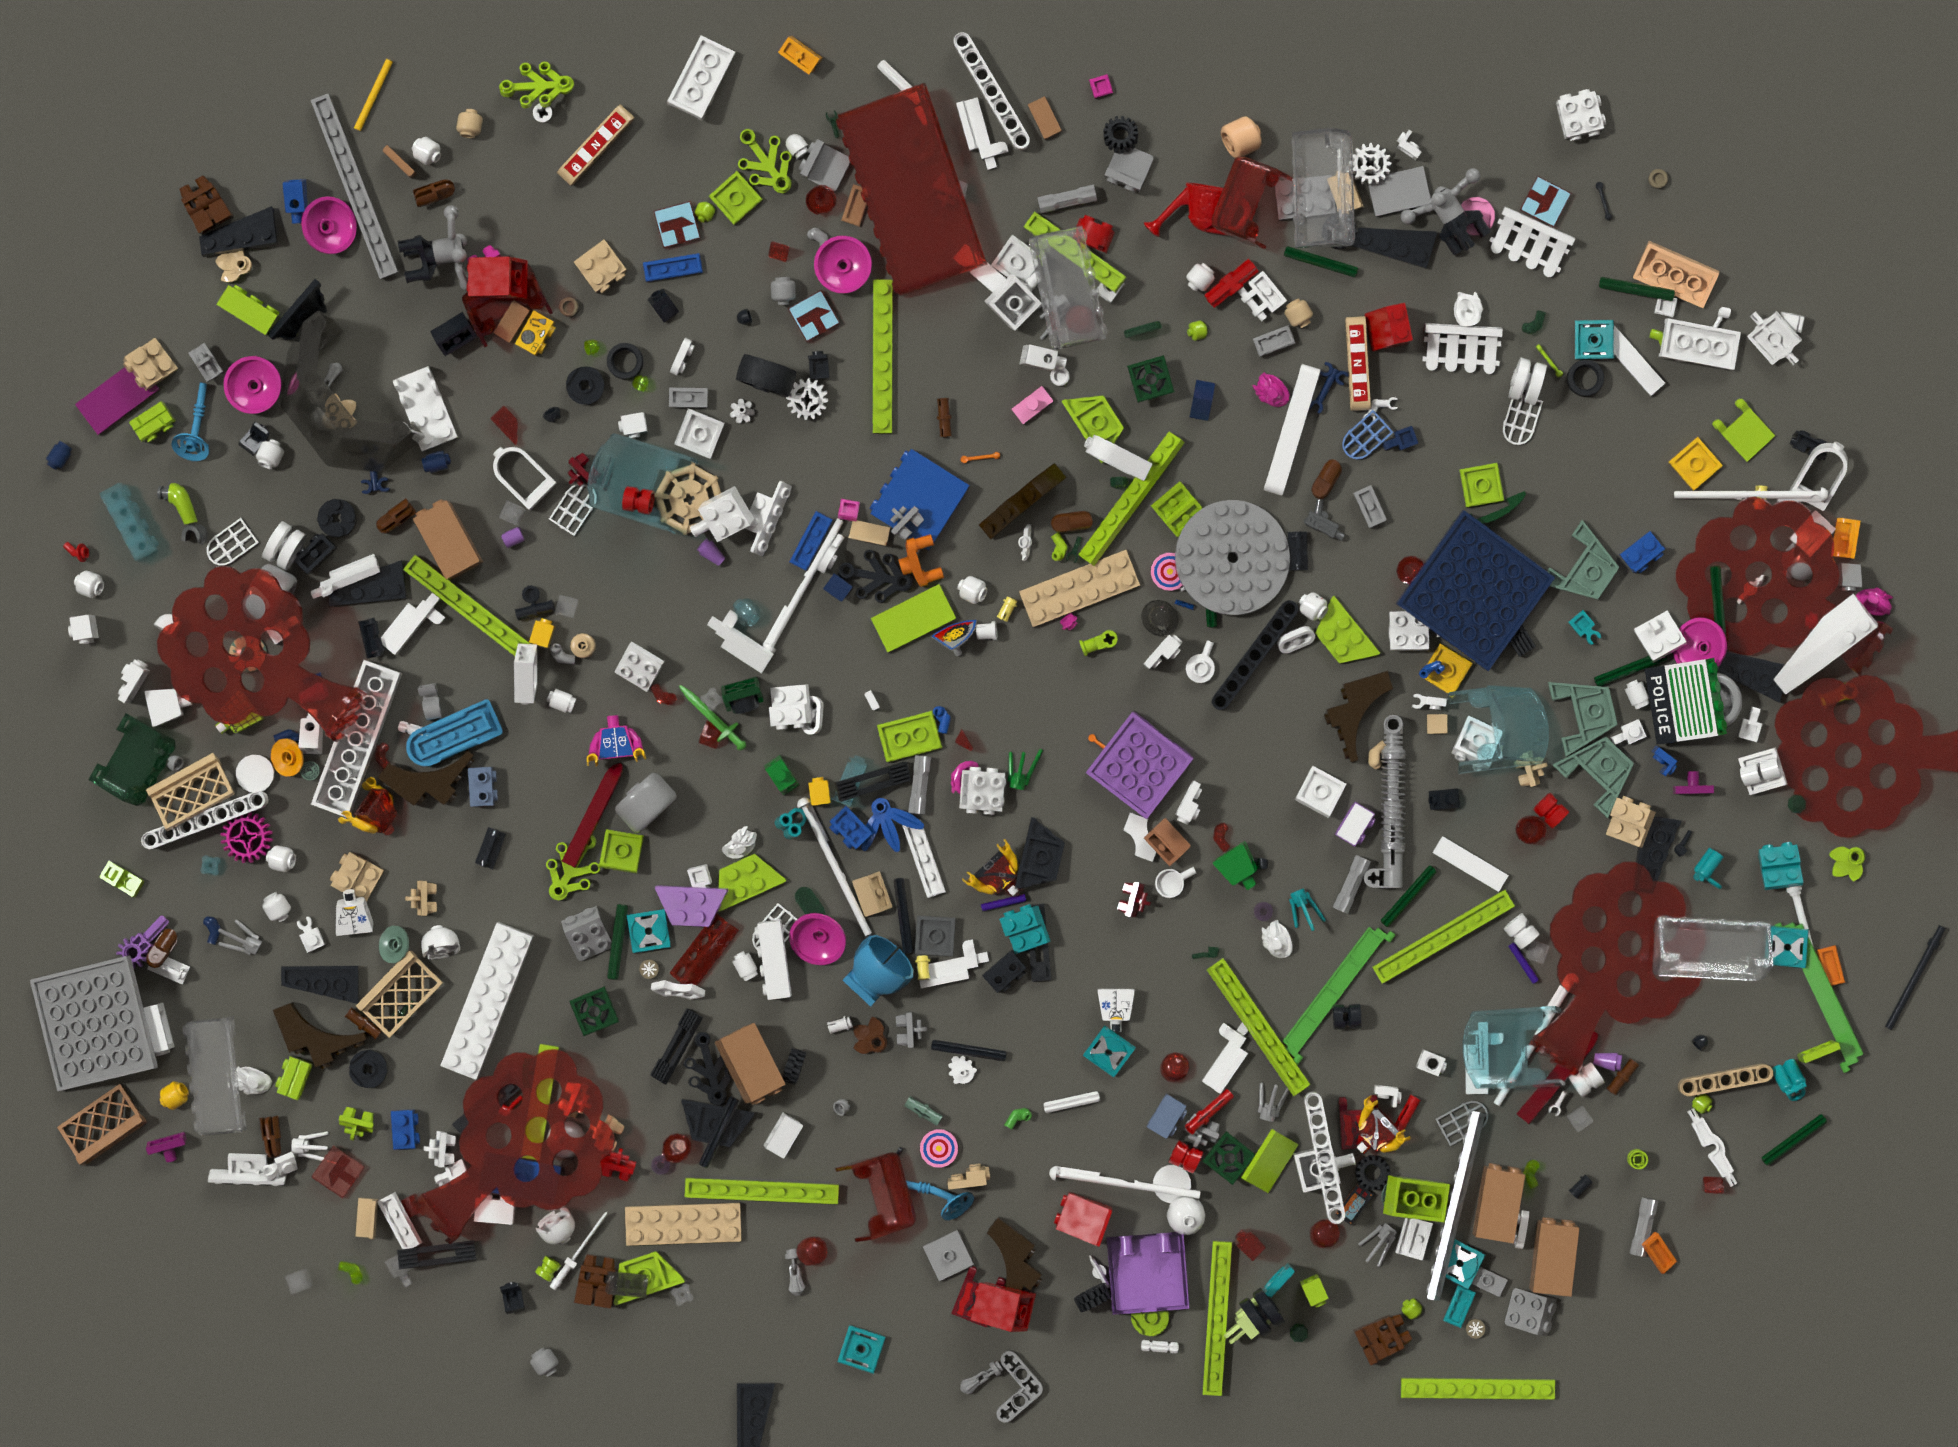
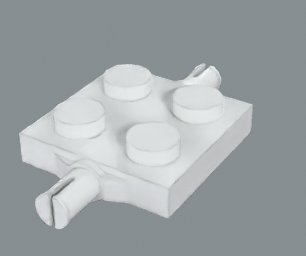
M1755 311L1750 317L1757 326L1747 336L1772 365L1785 357L1792 365L1797 363L1799 359L1792 353V350L1802 340L1777 311L1764 320Z

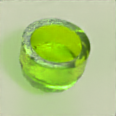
M590 339L584 342V349L587 355L598 353L600 346H597L599 343L597 340Z
M642 375L636 376L632 382V386L642 392L646 391L649 384L648 378L646 376L642 377Z

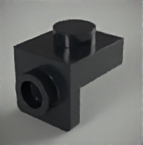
M664 289L653 292L650 298H648L649 303L664 323L679 313V310Z
M814 351L812 355H808L810 380L830 378L828 355L824 354L823 351Z
M254 422L251 429L239 441L238 445L254 456L258 452L261 443L268 440L270 433L264 425Z
M1458 788L1429 791L1428 802L1430 810L1459 808Z
M509 1282L500 1287L506 1314L525 1310L523 1293L519 1283Z

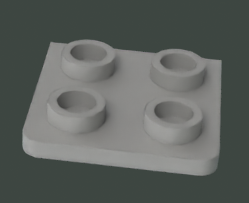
M817 139L815 143H811L807 151L810 153L807 160L803 159L800 164V175L834 192L837 190L851 162V158Z
M1131 147L1129 152L1125 149L1123 154L1118 150V153H1114L1104 177L1107 178V182L1113 185L1119 183L1130 192H1140L1152 164L1153 156Z
M597 906L587 908L583 912L569 916L561 921L564 933L579 961H583L611 948L612 941L602 923Z
M1515 1288L1510 1299L1505 1324L1532 1334L1547 1336L1552 1327L1551 1320L1557 1308V1299Z

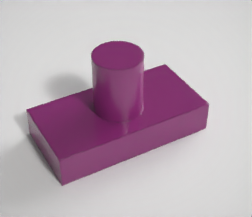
M1687 771L1688 786H1673V794L1714 793V785L1699 786V771Z
M181 1132L147 1142V1154L150 1155L163 1151L166 1162L175 1161L177 1156L174 1148L185 1145V1133Z

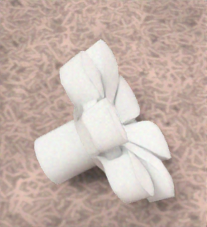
M739 399L738 404L732 403L731 408L734 411L730 413V417H736V423L741 424L743 420L749 423L751 421L749 415H755V410L750 409L753 405L752 402L744 403V399Z

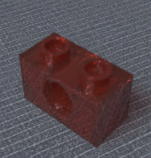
M1249 1228L1246 1230L1242 1229L1235 1236L1236 1240L1234 1242L1236 1246L1252 1261L1266 1248L1265 1244Z

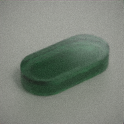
M1155 321L1124 331L1125 339L1159 330L1162 328L1161 322Z
M801 887L796 891L795 900L805 915L810 913L825 915L824 906L809 887Z

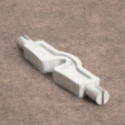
M1695 1108L1687 1111L1693 1121L1691 1125L1697 1134L1701 1146L1706 1147L1710 1144H1715L1716 1146L1715 1150L1708 1154V1158L1714 1164L1721 1177L1726 1178L1730 1187L1734 1186L1733 1183L1737 1184V1181L1732 1175L1734 1170L1725 1156L1723 1142L1711 1132L1706 1121L1698 1116Z

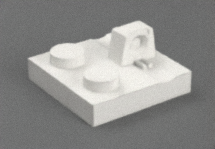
M1012 235L991 266L1006 277L1012 274L1024 283L1036 269L1043 256Z
M688 409L674 444L711 459L724 423Z
M1668 611L1634 629L1635 634L1653 663L1687 644Z
M1312 766L1295 800L1329 818L1346 783Z

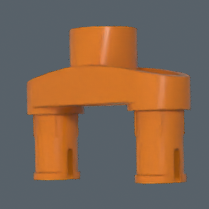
M931 534L916 539L914 537L907 539V557L898 559L903 576L913 573L920 587L944 578L941 567L924 572L919 563L918 550L934 545Z

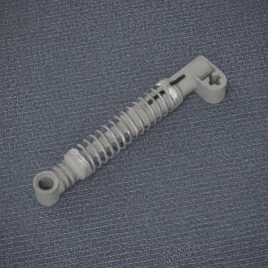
M1389 715L1384 720V734H1386L1384 736V739H1386L1384 744L1386 746L1381 751V759H1384L1381 762L1388 763V765L1381 767L1382 769H1388V771L1381 773L1382 775H1388V778L1381 779L1388 782V784L1381 785L1388 788V790L1381 791V793L1388 794V796L1381 797L1383 800H1388L1381 803L1384 806V809L1381 810L1384 812V815L1381 816L1384 818V821L1381 822V824H1384V827L1381 828L1384 831L1381 834L1383 840H1381L1383 868L1369 869L1364 875V882L1372 888H1403V853L1406 844L1403 843L1405 839L1403 837V833H1405L1403 831V827H1405L1403 825V821H1405L1403 815L1406 814L1403 812V809L1406 808L1403 806V803L1406 801L1399 799V797L1405 796V794L1399 793V791L1405 790V788L1399 787V785L1406 782L1399 781V778H1405L1406 776L1399 775V772L1406 770L1400 769L1399 766L1406 764L1399 762V760L1405 759L1406 754L1403 746H1401L1403 744V741H1401L1403 739V736H1401L1403 734V720L1397 715ZM1389 720H1398L1399 727L1396 730H1391L1388 727ZM1391 849H1395V864H1391ZM1380 870L1384 871V885H1380V880L1372 883L1368 876H1371L1373 872L1376 876H1380Z

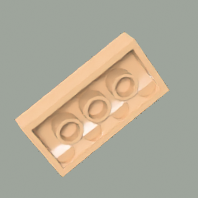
M1648 241L1633 278L1650 286L1675 290L1674 296L1704 308L1719 276V271Z

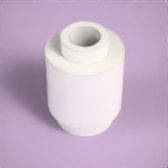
M1636 679L1626 684L1628 688L1624 690L1631 705L1635 706V709L1650 703L1648 700L1649 695L1642 681L1638 682Z
M555 689L554 692L550 691L547 702H549V707L564 713H571L576 698L572 697L573 695Z
M742 951L734 956L735 960L732 963L744 981L758 975L756 971L758 968L749 953L745 954Z

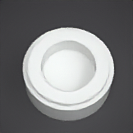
M1055 368L1051 371L1050 379L1054 385L1063 386L1069 381V372L1066 368Z

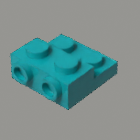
M1785 842L1781 844V847H1773V845L1769 844L1759 849L1758 858L1765 890L1803 885L1797 844L1792 845L1791 842Z
M1031 904L1020 907V912L1015 913L1014 910L1003 913L1004 917L999 919L1005 937L1009 936L1015 954L1051 942L1039 906L1031 907Z

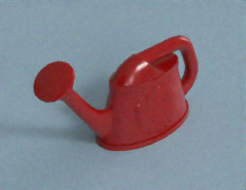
M1186 182L1187 187L1157 219L1152 222H1144L1145 227L1152 234L1160 237L1159 230L1162 223L1179 207L1188 205V218L1195 228L1202 232L1234 236L1239 234L1249 220L1251 207L1249 202L1243 198L1246 195L1244 192ZM1239 205L1243 207L1244 213L1234 228L1213 226L1214 224L1231 226Z

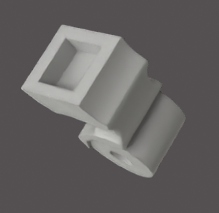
M436 683L419 686L418 692L420 696H423L422 706L426 720L442 718Z

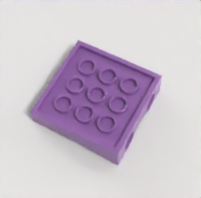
M1132 711L1086 773L1147 819L1194 757L1162 734L1135 711Z
M1177 1232L1106 1238L1112 1315L1189 1309L1184 1233L1183 1235Z

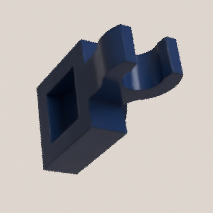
M1409 426L1394 432V439L1382 443L1384 450L1397 445L1399 450H1403L1418 444V440L1413 427Z

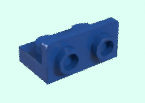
M1649 531L1619 555L1633 573L1636 571L1641 573L1649 567L1647 564L1652 559L1656 561L1664 555L1662 551L1665 550V547Z
M1655 745L1651 751L1654 753L1653 758L1664 765L1659 773L1664 776L1667 774L1671 775L1677 768L1675 765L1677 760Z
M847 806L829 821L831 824L829 828L836 835L839 833L844 838L842 842L849 849L853 847L856 850L873 834Z
M414 1109L391 1111L393 1150L416 1149L417 1144H420V1135L416 1133V1125L419 1124L418 1113L415 1114Z

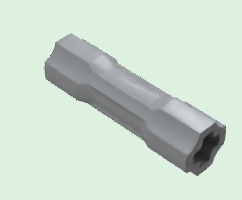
M1094 184L1067 192L1037 197L1041 214L1060 208L1097 201Z
M915 755L908 813L925 814L931 757Z
M1358 855L1355 856L1333 908L1346 914L1349 913L1354 897L1371 861Z
M1645 1197L1641 1199L1638 1222L1630 1249V1254L1647 1256V1252L1641 1244L1650 1237L1658 1200Z

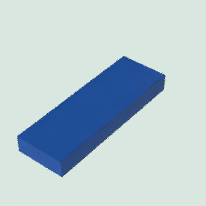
M700 253L643 262L646 282L703 273Z
M816 511L789 562L807 571L833 520Z

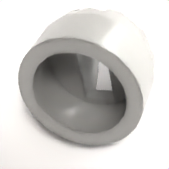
M173 755L168 758L167 766L169 769L175 772L182 769L184 765L182 757Z
M840 1099L833 1104L834 1111L839 1116H843L850 1110L847 1100Z

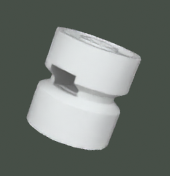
M1523 913L1519 914L1503 928L1510 937L1515 938L1514 942L1520 949L1526 947L1540 934L1534 926L1528 925L1529 920Z
M1591 1062L1582 1068L1581 1073L1577 1071L1569 1076L1571 1083L1582 1098L1591 1092L1592 1087L1598 1088L1605 1083Z

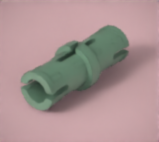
M911 1096L904 1105V1107L918 1114L919 1118L923 1117L935 1126L939 1124L943 1115L929 1108V1105H924Z

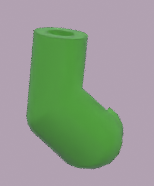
M1026 1108L1015 1109L1004 1125L1013 1129L1017 1121H1028L1031 1119L1032 1114Z

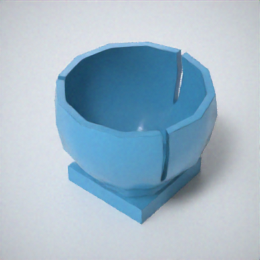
M878 935L868 936L861 942L855 951L853 969L843 979L870 1007L881 995L896 993L908 985L913 978L914 971L909 959L900 949L883 964L897 946L888 939Z

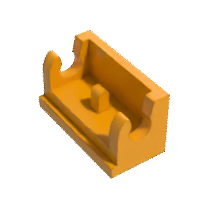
M789 36L778 51L780 55L809 75L823 59L793 36Z
M1837 518L1831 556L1846 559L1855 558L1861 521Z

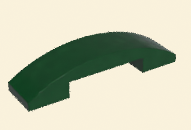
M1525 491L1506 498L1507 507L1477 520L1485 524L1509 513L1523 500L1526 495Z

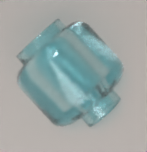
M738 599L733 604V612L738 615L737 621L742 626L751 627L759 621L761 617L759 615L760 608L751 599Z

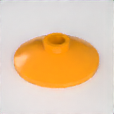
M288 738L280 739L273 745L271 762L279 774L290 777L300 772L304 757L302 750L298 748L299 745Z

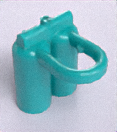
M794 808L788 814L784 813L777 817L774 823L776 828L784 831V837L791 840L800 835L801 826L805 824L807 817L802 809ZM795 812L802 814L803 819L799 824H792L791 815Z
M1708 848L1694 868V879L1696 881H1703L1705 879L1716 888L1722 889V886L1710 878V876L1724 857L1715 850Z
M1789 1059L1783 1065H1776L1772 1068L1773 1077L1781 1091L1786 1094L1790 1101H1797L1806 1094V1079L1795 1059ZM1799 1090L1801 1091L1799 1095L1791 1096L1793 1093H1799Z

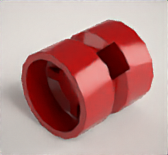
M627 486L623 494L622 509L630 512L638 510V513L650 515L654 505V491L648 489L639 491L637 487Z
M1548 793L1533 808V811L1539 817L1544 816V822L1553 829L1566 817L1569 811L1562 804L1558 805V800L1551 793Z
M1179 1140L1168 1162L1178 1167L1183 1165V1170L1193 1174L1200 1162L1203 1151L1195 1147L1189 1149L1186 1143Z

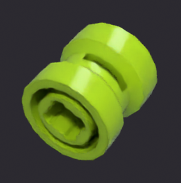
M1633 1149L1627 1155V1162L1635 1169H1643L1648 1164V1156L1640 1149Z
M546 1255L542 1260V1266H538L535 1272L543 1279L551 1282L554 1278L553 1274L560 1269L561 1265Z

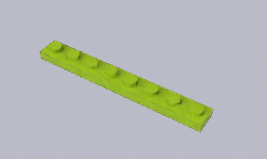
M873 280V433H892L893 280Z
M1171 432L1167 433L1147 460L1152 463V466L1145 480L1133 479L1078 554L1081 558L1095 566L1185 442Z
M414 555L403 569L514 656L516 655L518 644H530L456 585L446 580L443 575L417 555Z
M1504 889L1379 962L1372 968L1383 984L1513 908L1514 904Z
M1224 958L1206 969L1291 1094L1295 1096L1308 1087L1310 1083Z
M685 1178V1197L838 1204L839 1184Z
M1213 1241L1203 1395L1222 1396L1226 1340L1223 1335L1226 1333L1232 1242Z
M1401 1378V1398L1555 1399V1380Z

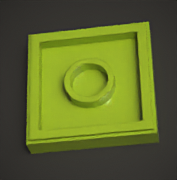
M738 171L709 195V198L733 225L739 222L763 200Z
M1498 463L1459 470L1466 507L1504 501Z
M606 829L599 867L637 874L644 835Z
M1830 1040L1800 1052L1797 1056L1799 1061L1807 1063L1841 1048L1838 1042Z

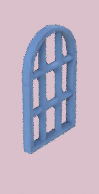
M1372 410L1352 429L1348 430L1343 438V450L1350 458L1363 459L1370 455L1373 450L1394 432ZM1374 413L1377 418L1367 426L1364 420ZM1380 420L1384 426L1374 433L1371 428ZM1362 424L1364 430L1355 437L1352 431ZM1387 427L1390 433L1380 440L1378 434ZM1368 430L1372 435L1362 444L1359 441V437ZM1349 434L1352 437V439L1346 446H1344L1345 438ZM1375 438L1379 443L1368 451L1365 448L1367 447L1366 445ZM1356 441L1359 444V448L1350 455L1346 449ZM1361 449L1367 453L1363 456L1355 457Z

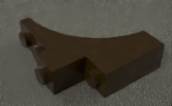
M1053 463L1002 503L979 526L991 540L1067 477Z
M1388 671L1342 684L1343 688L1340 691L1343 700L1347 699L1348 703L1326 709L1327 713L1324 714L1326 724H1330L1331 728L1336 726L1340 728L1337 730L1339 740L1344 741L1345 748L1342 750L1345 760L1349 759L1350 762L1358 760L1356 735L1360 720L1366 709L1379 696L1393 689Z
M468 750L453 764L430 772L410 771L389 762L377 778L413 806L416 803L419 805L426 798L425 791L443 805L446 802L450 804L457 796L454 793L456 789L451 784L452 782L456 784L463 776L460 774L463 768L468 769L475 761L472 759L474 754Z
M293 1002L273 1010L289 1053L293 1051L295 1054L306 1051L305 1047L307 1046L315 1067L321 1066V1069L332 1065L331 1061L335 1060L333 1052H336V1055L347 1051L346 1047L354 1045V1048L365 1044L364 1040L369 1039L366 1032L353 1035H336L322 1031L305 1020Z
M997 1217L988 1229L987 1234L995 1241L1003 1255L1007 1275L1005 1287L1025 1291L1022 1289L1024 1286L1029 1290L1033 1287L1036 1289L1042 1281L1040 1278L1042 1273L1025 1261V1258L1030 1259L1036 1251L1033 1249L1035 1244L1000 1217Z

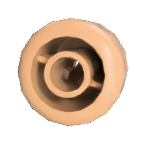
M1247 116L1240 117L1224 125L1221 129L1224 146L1229 154L1236 159L1258 150L1262 144L1259 126Z

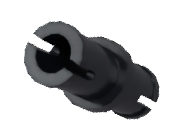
M551 599L515 609L517 620L520 621L533 616L537 618L541 614L554 612L555 605Z

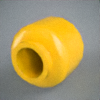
M171 1082L161 1089L160 1103L165 1108L175 1110L187 1102L189 1091L183 1083Z

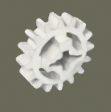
M1372 143L1367 148L1362 144V150L1356 148L1355 152L1357 155H1351V159L1354 160L1349 163V166L1354 167L1351 169V174L1356 173L1355 180L1361 178V184H1364L1365 181H1368L1369 186H1371L1372 181L1379 184V178L1385 180L1384 173H1390L1388 167H1391V162H1387L1390 159V155H1384L1386 149L1380 151L1379 144L1375 148ZM1359 159H1360V162L1362 163V166L1360 167V169L1358 168V165H1357V162H1358ZM1381 159L1383 161L1382 170L1380 169L1381 167L1378 165ZM1367 162H1374V166L1370 165L1369 167H1367Z
M801 378L799 385L794 382V389L792 388L791 395L786 397V399L791 400L787 404L788 407H793L791 413L798 412L797 418L804 415V419L807 420L808 416L811 415V418L815 419V413L821 415L820 409H826L827 406L823 403L828 402V398L824 397L828 392L821 390L824 385L818 386V380L812 383L810 378L806 382ZM804 387L802 393L795 394L800 388ZM812 388H814L819 393V395H816L812 391ZM807 391H808L809 398L812 399V400H810V402L808 403V405H807V403H806V400H805V399H802V398H805V395L807 394ZM796 403H800V405L803 407V410L800 409L796 405ZM819 404L817 408L810 411L812 405Z

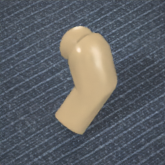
M1383 741L1379 742L1369 751L1368 763L1373 769H1379L1382 765L1380 754L1384 746H1386Z

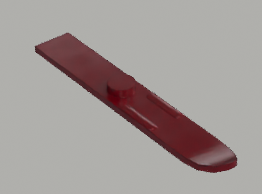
M615 764L605 773L562 859L563 863L574 868L577 867L621 778L623 764Z
M1588 1032L1577 1040L1516 1113L1520 1118L1530 1125L1591 1052L1598 1040V1033Z

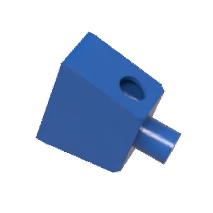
M306 179L286 180L283 182L285 212L291 213L292 224L301 223L303 212L308 206ZM294 199L299 202V206L293 204Z

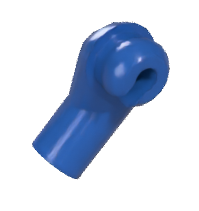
M1434 661L1425 665L1419 671V676L1427 678L1434 670L1437 674H1440L1445 669V666L1441 664V661Z
M936 706L933 709V715L940 722L938 732L947 734L951 717L945 708Z

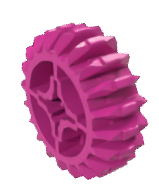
M252 812L247 813V817L241 815L240 818H234V822L228 820L227 823L230 826L223 825L222 827L227 830V833H221V836H226V840H221V844H228L223 849L224 851L231 849L228 856L231 857L236 854L235 861L242 857V863H246L248 857L249 862L252 863L254 862L253 856L260 860L259 853L265 856L267 853L264 848H271L266 842L273 841L272 838H267V835L273 832L266 831L270 824H262L265 821L264 817L258 821V813L253 818ZM247 821L257 825L260 832H252L249 825H247ZM241 823L240 834L232 837L234 828ZM245 832L247 833V835H256L254 837H251V839H248V843L247 840H238V838L245 835ZM262 837L259 847L252 851L253 841L256 838ZM241 842L247 853L239 851L233 843Z

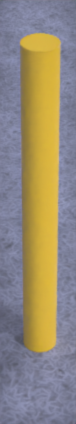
M385 60L354 129L362 130L393 62L391 60Z

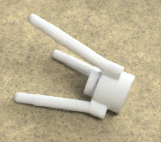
M320 1132L310 1135H299L298 1139L293 1138L292 1153L298 1154V1157H308L323 1161L325 1157L305 1152H309V1149L327 1150L328 1147L309 1145V1141L306 1140L326 1136L329 1133Z

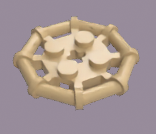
M694 463L675 470H667L655 493L661 523H666L682 532L683 535L691 533L690 527L692 525H689V519L701 517L704 520L698 509L703 502L709 500L707 488L712 487L714 497L721 493L718 483L719 478L697 467ZM689 474V479L678 482L675 478ZM695 474L707 480V482L702 485L695 481ZM672 481L675 486L670 495L664 494L669 483ZM687 494L695 497L691 505L688 502H684ZM663 499H669L672 510L668 513ZM674 514L681 516L685 519L684 524H681L680 522L672 519L671 517Z

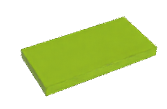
M939 584L871 618L887 652L956 619Z

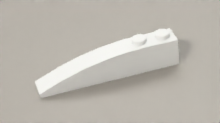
M1853 593L1822 617L1790 660L1787 661L1776 675L1774 681L1785 694L1789 693L1878 627V623Z

